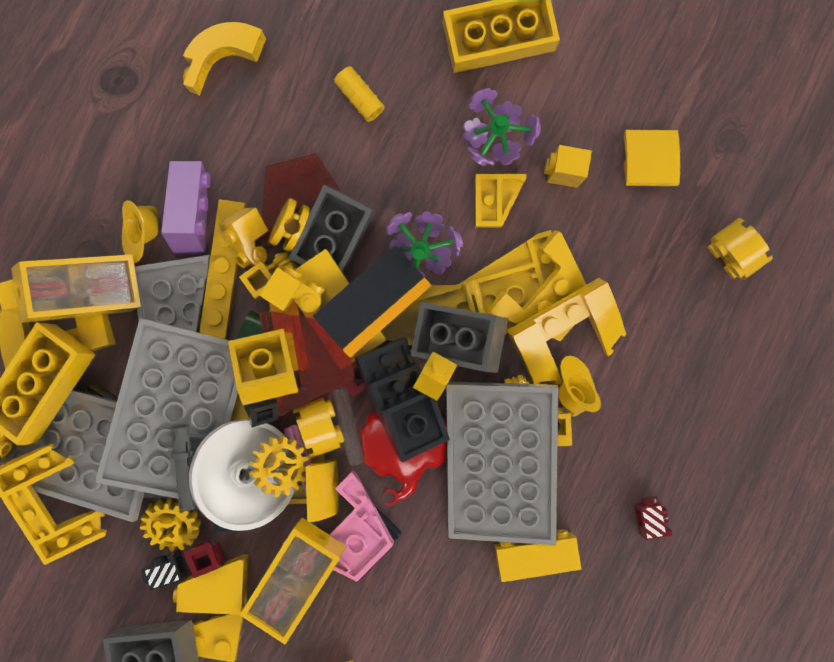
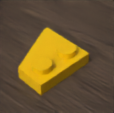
M526 174L475 175V228H501L526 180Z
M226 614L211 617L206 621L201 620L192 623L198 657L235 662L244 618L240 615Z

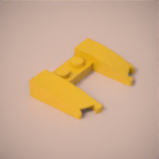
M597 278L506 330L533 384H540V382L553 381L554 385L562 384L563 381L546 341L587 317L605 355L609 357L614 352L611 348L621 335L625 337L626 332L608 282Z
M83 299L73 300L74 308L84 307ZM0 309V349L6 370L29 335L31 328L29 322L20 323L18 312L2 311ZM108 314L75 317L77 328L65 331L92 352L116 345Z
M53 444L43 446L0 465V497L44 565L104 537L107 533V530L101 529V517H104L105 514L95 510L83 513L56 525L31 484L76 462L72 456L69 455L68 458H65L52 449L54 447Z

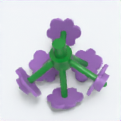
M486 88L476 92L472 97V102L469 104L470 109H473L476 113L486 109L492 120L488 126L485 123H481L478 118H474L472 121L468 120L463 124L465 131L464 139L469 141L471 146L467 150L473 154L471 159L477 165L485 166L486 163L494 165L495 162L486 156V153L495 138L500 137L501 143L495 144L492 148L494 153L493 160L500 161L502 165L511 164L512 160H517L520 157L521 145L518 142L511 143L510 140H507L506 133L512 130L524 132L523 140L527 142V145L532 146L541 131L539 117L530 114L524 126H521V119L519 117L522 114V108L520 106L512 105L510 101H506L503 105H497L493 110L491 105L493 104L492 100L498 95L496 90ZM488 131H490L491 135L487 140L486 135L488 134ZM481 144H485L481 152L476 150Z
M425 211L422 215L416 216L414 220L415 224L419 226V232L423 233L422 239L416 241L415 237L405 227L411 220V212L404 215L401 213L395 215L389 221L390 225L387 227V233L391 235L401 230L403 234H398L396 239L390 241L389 249L396 245L410 261L412 257L415 258L413 265L417 269L420 260L425 259L427 270H433L437 275L443 274L445 267L451 265V260L449 259L451 250L445 246L450 245L456 257L459 256L460 247H463V238L460 233L456 232L452 226H449V229H447L449 240L429 244L427 242L428 236H438L445 226L442 224L443 219L441 215Z

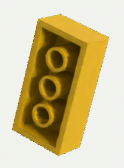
M492 0L443 11L442 24L453 73L554 52L560 41L551 0Z
M36 322L0 378V432L16 445L37 444L96 354L56 324Z

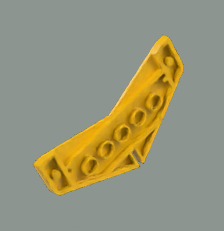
M551 230L535 235L457 285H432L381 331L389 341L405 337L408 345L412 346L420 303L424 302L469 311L462 283L476 279L479 281L478 284L487 314L494 315L487 308L502 291L523 307L557 267L539 249L552 234ZM474 296V301H475V304H476V308H477V311H478V313H479V310H478V307H477V303H476V300H475V296ZM508 320L506 330L512 328L516 323Z

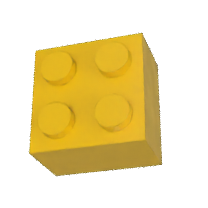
M284 329L228 341L236 388L243 405L298 392Z

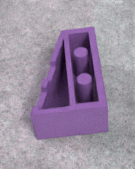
M170 161L161 234L175 256L206 255L207 188L210 187L211 179L210 173L206 172L202 161Z

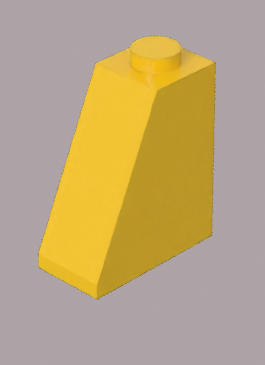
M243 554L230 559L219 569L193 578V575L184 578L175 587L173 593V602L177 603L176 612L240 615L247 602L249 554Z

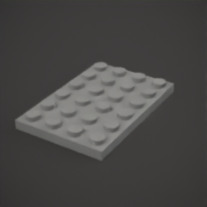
M144 318L139 319L95 483L179 499L175 462L171 457V452L173 451L171 427L180 424L189 425L191 448L194 449L195 453L200 443L209 433L217 427L230 422L238 393L228 345L230 340Z
M448 382L447 432L450 438L447 441L449 538L556 545L558 385Z
M73 389L37 444L16 445L12 442L10 453L6 456L5 460H0V465L28 452L53 444L54 447L52 449L65 458H68L70 455L76 462L31 484L35 492L130 522L137 521L145 492L95 483L117 401Z

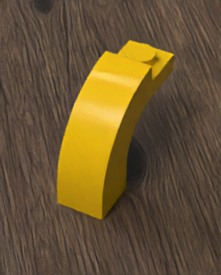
M226 22L211 26L199 33L191 41L183 54L190 64V67L188 66L183 74L184 86L191 93L200 96L211 67L216 61L226 56H240L257 63L266 41L262 29L240 22Z

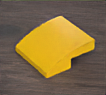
M626 130L624 133L626 156L624 174L626 186H678L680 183L678 130Z
M328 459L323 463H311L306 466L308 522L323 520L340 512L339 492L336 490V487L339 485L338 459Z

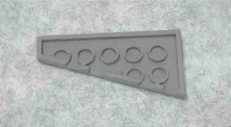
M210 255L135 266L141 307L137 309L138 320L144 318L198 332L207 284Z

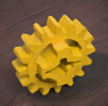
M280 436L277 441L276 438L269 437L268 445L260 442L259 445L262 450L260 452H252L256 460L249 461V465L255 467V470L251 471L249 476L257 478L253 484L258 488L262 487L261 492L267 495L271 492V495L279 497L281 491L282 494L288 496L290 494L289 488L298 490L297 482H305L306 479L302 476V473L306 472V466L303 463L309 460V457L301 455L305 449L302 446H296V440L289 439L287 441V437ZM282 448H285L288 451H290L292 456H286L285 452L282 451ZM266 477H273L276 484H271Z
M168 497L166 502H163V500L158 498L155 504L150 503L141 517L140 529L145 530L144 538H152L150 545L158 543L160 544V550L167 546L173 552L176 546L180 550H184L186 544L190 546L193 544L194 539H197L201 520L196 519L198 511L179 510V500L173 502L172 498Z

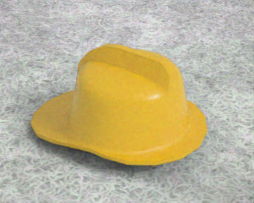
M126 200L122 207V246L125 255H133V261L137 263L143 255L144 244L154 239L158 234L157 209L154 206H136L132 201Z
M564 357L560 365L563 382L558 389L559 401L567 409L568 413H571V417L585 411L597 412L601 408V400L588 368L577 357Z

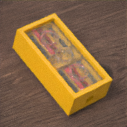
M133 255L22 261L11 268L20 323L131 312L141 307Z
M301 518L276 555L240 616L283 644H286L347 546L306 519Z

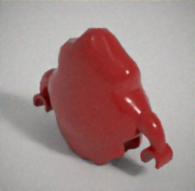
M377 412L371 413L368 416L365 425L359 431L364 463L371 467L377 475L382 477L392 475L398 482L402 483L399 491L391 488L383 491V493H394V499L390 502H384L386 505L391 506L397 501L410 497L415 492L418 480L423 475L425 469L440 467L445 460L447 442L407 461L400 462ZM443 418L445 427L447 429V420Z

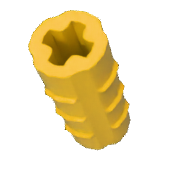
M351 66L344 68L337 74L334 83L367 122L374 120L383 112L385 106Z

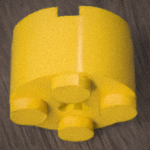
M737 218L711 238V244L708 246V249L715 258L721 257L726 263L724 270L732 279L738 277L745 280L769 263L773 257L772 255H766V252L770 249L760 234L751 225L747 228L741 225L745 221L742 218Z
M321 397L293 407L294 414L300 412V416L296 417V421L306 450L312 448L308 452L309 458L340 448L339 443L345 442L339 425L333 426L331 418L336 415L330 400L324 401V398Z

